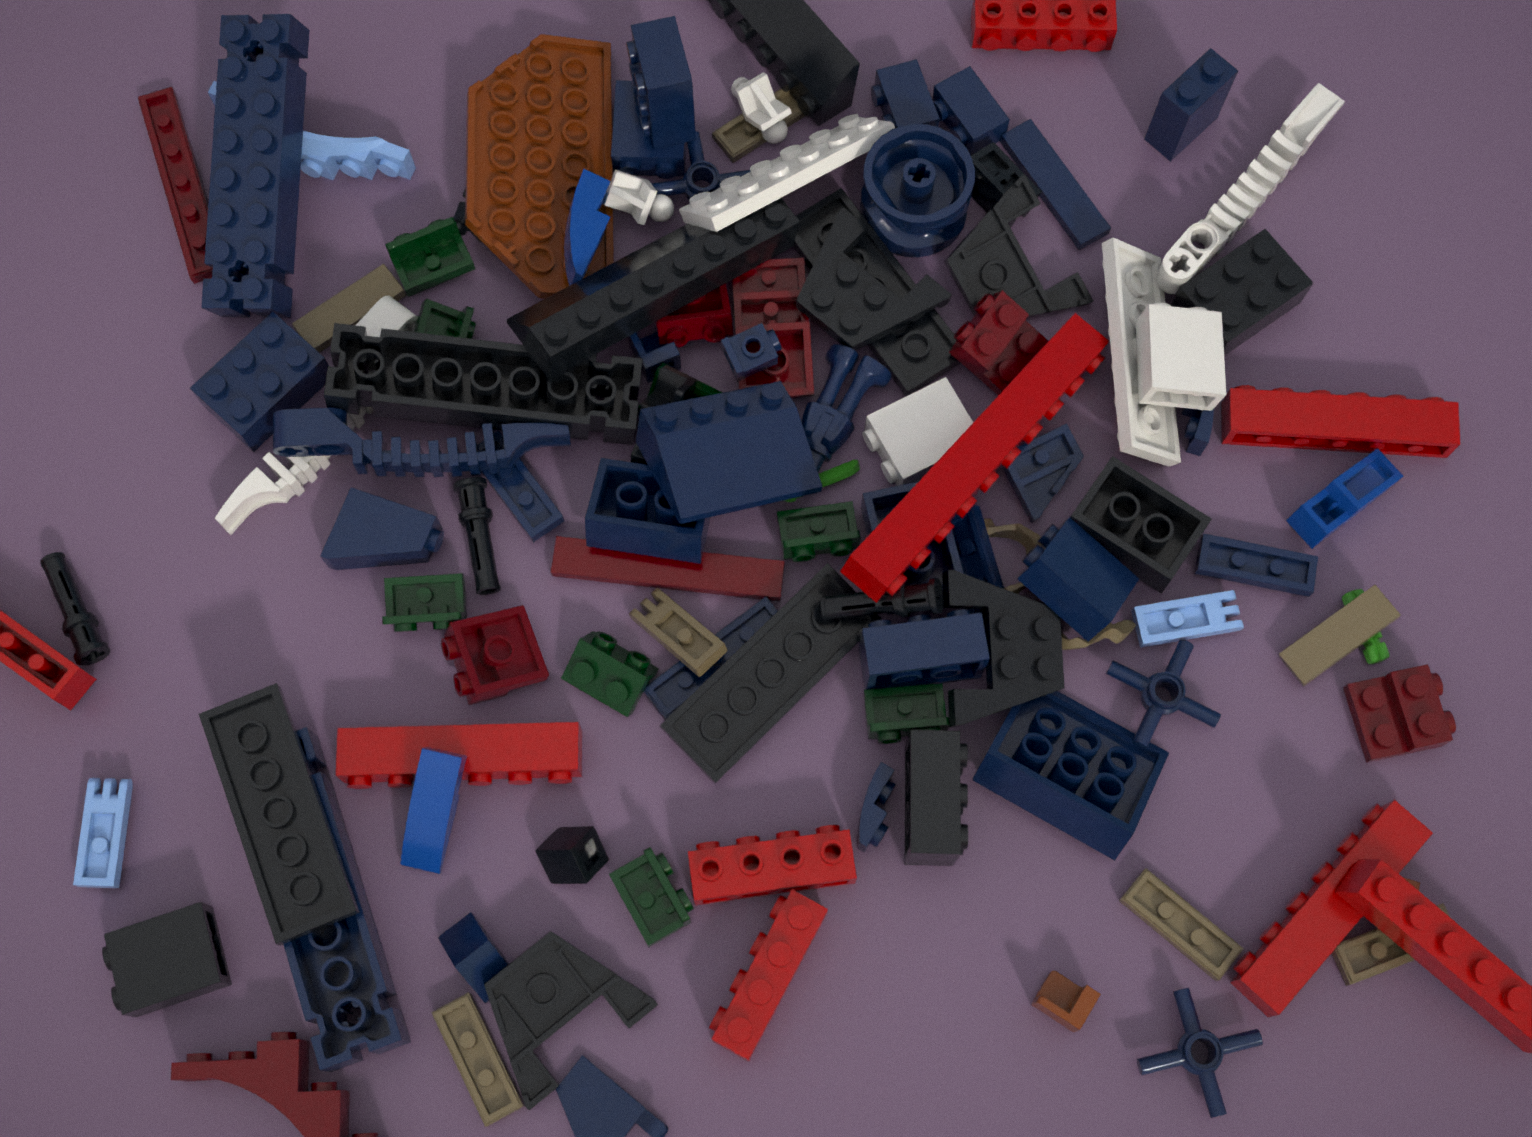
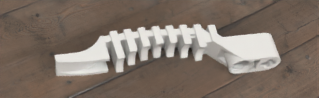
M1320 83L1312 89L1285 120L1280 131L1277 129L1272 135L1268 146L1265 145L1262 148L1257 160L1254 159L1248 166L1246 173L1243 172L1240 175L1236 185L1233 183L1226 195L1223 194L1217 204L1214 203L1206 218L1192 224L1166 253L1156 277L1157 284L1162 291L1168 294H1176L1179 287L1198 275L1216 253L1219 255L1226 243H1229L1234 238L1237 230L1240 231L1247 219H1250L1257 208L1261 207L1268 194L1271 195L1278 183L1285 179L1288 171L1296 166L1300 156L1306 153L1319 133L1345 102L1343 99ZM1192 242H1200L1206 248L1199 249L1192 244Z
M388 295L377 301L356 326L366 327L367 336L380 337L381 328L414 332L418 316ZM369 370V374H372L375 370ZM360 406L359 415L347 414V426L351 430L355 426L359 429L365 423L363 416L366 412L371 414L373 407ZM268 452L262 459L279 480L274 483L256 467L231 494L215 519L232 535L256 509L271 503H287L295 494L299 497L305 491L303 486L308 481L312 484L318 478L316 472L320 468L325 470L331 464L328 460L331 455L286 457L292 465L288 470Z

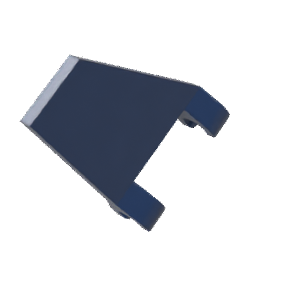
M583 1055L562 1080L559 1087L556 1088L575 1137H626L635 1124H638L651 1137H664L668 1132L669 1128L666 1124Z

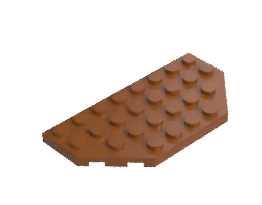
M540 34L530 42V46L518 55L516 53L498 65L491 75L483 81L478 80L468 88L465 225L541 299H546L569 286L564 257L565 226L570 205L583 169L609 181L613 177L611 160V43ZM603 203L599 211L610 216V220L584 278L614 263L613 208L605 206Z

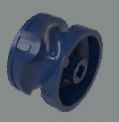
M928 124L903 125L888 131L872 145L867 154L863 171L864 184L861 190L860 212L893 254L918 258L941 252L959 237L967 218V210L975 182V168L968 149L950 132Z

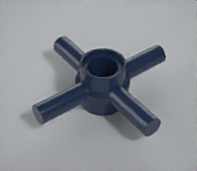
M696 131V140L687 142L691 166L688 168L683 179L651 184L657 190V194L666 196L686 194L689 200L696 194L702 192L711 193L720 188V183L727 178L733 176L741 177L751 171L744 170L719 174L717 168L712 163L705 161L700 133ZM704 180L710 185L708 187H698L694 182Z
M1179 640L1165 672L1153 674L1149 678L1114 660L1111 662L1106 674L1141 691V701L1147 710L1132 740L1135 746L1147 749L1161 717L1173 714L1177 710L1213 728L1217 725L1221 717L1220 713L1185 696L1186 688L1180 676L1194 648L1192 643L1186 640ZM1155 687L1167 689L1171 695V701L1161 700L1156 695Z
M1185 988L1173 991L1185 1033L1179 1039L1176 1049L1138 1058L1137 1066L1141 1075H1146L1182 1066L1189 1073L1198 1075L1210 1118L1225 1115L1227 1112L1214 1071L1220 1066L1223 1055L1262 1046L1261 1033L1258 1029L1217 1038L1210 1031L1201 1029L1190 989ZM1196 1040L1203 1042L1208 1049V1058L1203 1064L1196 1062L1191 1055V1046Z

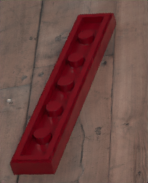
M173 87L139 96V104L189 277L194 284L203 281V279H211L213 268L204 264L208 200L176 93Z
M556 536L551 575L554 577L754 599L767 597L772 601H780L785 561L703 552L701 564L588 547L586 546V539Z

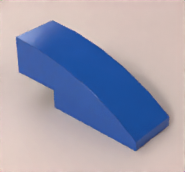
M583 169L577 184L565 226L564 257L569 286L584 278L610 220V216L600 212L599 209L611 181L586 169Z
M1377 448L1334 479L1325 489L1302 504L1286 521L1307 545L1313 549L1404 476Z
M431 747L422 748L409 805L400 865L438 874L441 873L460 797L458 791L467 756Z

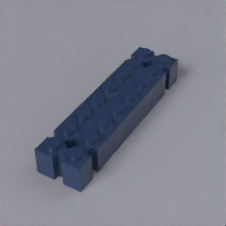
M263 14L261 23L257 22L250 15H221L219 45L227 50V58L218 59L204 264L212 267L213 271L212 279H203L201 306L202 309L221 317L250 318V312L266 318L273 311L280 318H291L293 289L285 285V274H294L307 73L299 67V59L308 58L310 31L291 14Z
M308 727L296 730L360 913L283 945L305 1021L318 1024L320 1034L310 1037L319 1070L334 1072L363 1061L362 1049L368 1048L371 1053L381 1054L411 1043L402 1010L389 1007L387 998L397 995L332 781L323 773L318 772V769L327 766L319 738ZM352 1007L361 1010V1018L357 1017L359 1020L357 1024L347 1020L348 1014L353 1015V1012L350 1011Z

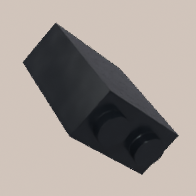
M203 902L104 934L106 946L102 948L103 960L109 971L112 970L115 986L111 989L112 1000L116 1009L121 1011L122 1015L139 1017L232 985L214 909Z

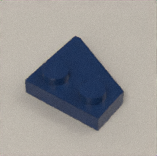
M1067 423L1035 438L1029 445L1025 443L1017 447L1022 452L1007 469L1001 465L1030 522L1036 521L1042 515L1052 498L1059 492L1066 479L1084 458Z

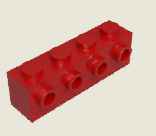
M973 0L971 9L972 48H983L988 51L997 49H1018L1021 51L1053 49L1059 52L1066 50L1099 52L1111 50L1117 32L1116 0Z
M839 825L821 826L816 828V834L800 836L799 830L779 832L776 834L775 840L760 841V836H746L736 839V845L720 847L719 841L703 842L696 844L695 851H688L695 906L790 893L792 889L797 892L855 884L857 879L850 829L840 831Z
M793 889L787 898L779 896L769 915L770 918L775 920L767 935L760 932L749 952V954L755 957L749 970H739L729 989L735 996L728 1009L722 1006L719 1007L709 1026V1029L715 1032L711 1038L714 1043L744 1060L750 1061L828 912L827 908Z

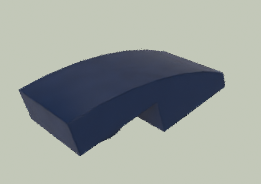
M1183 408L1181 415L1190 417L1184 432V437L1189 438L1186 452L1201 456L1209 443L1214 409L1208 411Z
M880 762L873 775L861 809L857 840L858 849L864 853L870 844L877 848L889 826L883 823L888 812L875 805L877 801L884 805L896 786L895 783L890 781L895 770L883 762Z

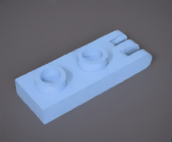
M1230 590L1134 607L1131 613L1136 624L1135 629L1140 648L1236 632L1244 629L1242 620L1226 621V618L1240 614L1239 606L1223 607L1222 603L1231 602L1236 599L1235 591Z
M89 778L73 881L74 886L119 888L133 789L132 779H121L118 794H116V779L106 778L103 783L102 794H100V778Z

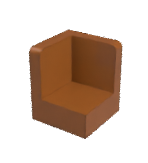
M1051 971L1031 1005L1070 1031L1076 1032L1082 1028L1101 994L1088 985L1080 987L1057 971Z

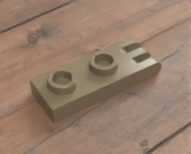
M656 588L651 592V595L659 604L655 605L645 598L640 602V605L648 614L644 616L634 608L629 613V616L698 677H701L728 651L725 643L663 591Z

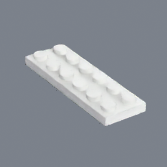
M858 114L846 116L838 121L839 126L831 130H820L810 135V141L802 145H792L780 151L778 158L772 161L764 160L750 167L751 172L741 177L733 176L723 180L720 183V188L713 192H702L694 195L689 199L690 204L679 209L683 222L717 232L868 152L882 135L895 128L894 123L878 120L877 117L862 118Z
M1111 238L1102 243V266L1105 275V300L1108 310V334L1111 345V369L1114 379V404L1117 414L1119 448L1121 452L1170 467L1181 463L1176 407L1141 404L1138 399L1135 321L1148 304L1165 303V293L1160 289L1156 281L1161 258L1116 238Z

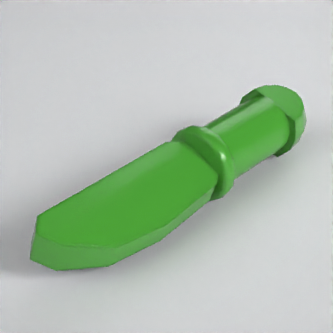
M851 460L819 473L822 487L854 475L860 469L858 460ZM796 497V498H792V499H787V500H784V501H786V502H794V501H796L797 498H800V497Z

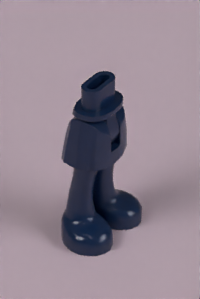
M838 344L831 345L826 352L825 359L830 365L827 381L816 402L807 403L801 419L818 472L822 464L831 460L832 455L847 441L855 429L851 420L866 391L871 386L877 388L885 387L892 377L890 371L872 357L863 356L857 367L854 379L837 409L832 408L844 380L854 370L859 360V355L854 349Z

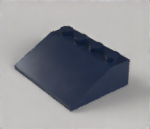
M781 381L640 409L636 444L680 524L814 494L822 490V483L797 407Z
M1055 691L1011 707L972 780L1115 861L1136 830L1169 752L1151 742L1147 749L1135 746L1132 743L1135 733L1066 695Z

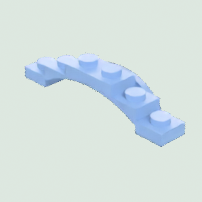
M213 81L208 91V94L214 106L216 99V81ZM303 131L301 170L311 177L319 178L322 176L334 180L340 169L350 177L357 178L361 176L372 180L377 169H379L387 176H401L410 180L416 169L409 149L389 143L382 138L376 136L343 138Z

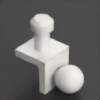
M763 72L751 80L744 77L737 78L732 84L731 92L738 99L745 120L761 130L767 142L773 144L782 142L788 132L787 124L783 119L792 114L790 107L775 98L767 74Z
M615 169L603 201L605 206L630 213L636 222L645 225L648 215L657 222H664L670 219L674 212V204L668 196L657 194V190L649 180Z

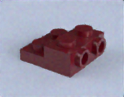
M726 283L658 320L659 343L669 344L674 342L676 347H682L691 340L705 339L708 342L716 343L724 339L725 336L733 335L732 316Z
M1003 290L993 295L987 293L979 300L974 308L977 312L971 322H965L954 335L956 342L949 351L951 355L997 395L1010 384L1048 343V340L1026 321L1029 314Z
M524 605L450 622L444 634L445 637L441 639V648L447 661L453 660L458 672L453 676L455 690L460 697L466 695L469 705L506 696L509 690L543 682L549 677Z
M1428 664L1393 671L1386 676L1349 683L1343 687L1366 763L1442 747L1453 740L1451 734L1456 731L1454 717L1449 710L1443 711L1439 696L1443 694L1442 680L1437 673L1430 672Z

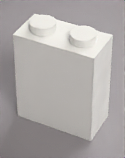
M1168 303L1148 304L1135 321L1139 403L1212 411L1226 396L1222 312L1208 311L1203 307H1172Z
M945 377L867 415L865 431L862 434L870 451H877L882 459L881 469L888 482H895L899 486L920 481L972 425L973 421Z

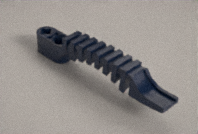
M284 409L273 413V453L285 457L352 455L353 465L358 474H368L369 464L374 468L377 476H387V472H395L396 477L406 476V472H413L415 477H425V472L433 473L434 477H444L443 472H451L453 477L462 476V472L470 471L471 476L481 475L482 470H489L490 475L499 474V469L513 468L516 461L530 450L548 446H571L568 425L552 423L502 424L505 449L497 450L492 423L482 424L485 451L478 452V443L473 431L464 432L466 453H460L457 438L451 437L447 438L448 453L442 454L438 440L428 441L429 454H424L419 440H410V454L405 453L401 437H391V450H387V442L384 441L382 431H372V439L362 440L347 426V412L342 409Z

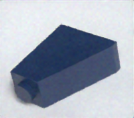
M351 487L320 557L329 568L334 570L428 563L432 553L439 551L444 539V531H442L443 528L437 516Z

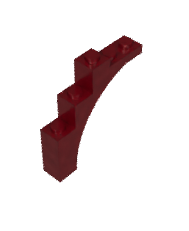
M297 1032L271 1033V1041H257V1059H254V1051L228 1052V1060L212 1061L213 1053L186 1054V1062H174L171 1064V1080H221L256 1094L286 1116L304 1137H349L350 1091L337 1090V1082L311 1083V1091H308L310 1041L297 1039ZM378 1133L352 1134V1137H378Z

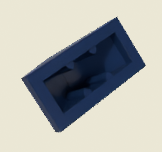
M470 912L441 934L438 939L454 967L486 1004L489 1002L484 983L509 963L473 913Z

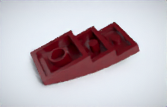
M804 258L769 259L732 280L735 335L763 323L766 331L771 329L775 331L782 350L777 351L778 364L739 381V389L781 381L790 397L814 396L810 321L806 315L796 308V300L806 281ZM753 342L747 345L746 349L750 353H756L760 350V345Z

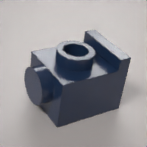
M763 323L730 338L721 339V349L737 382L778 364L777 351L782 350L781 344L773 329L766 331ZM756 342L760 345V350L756 353H750L747 351L746 346Z

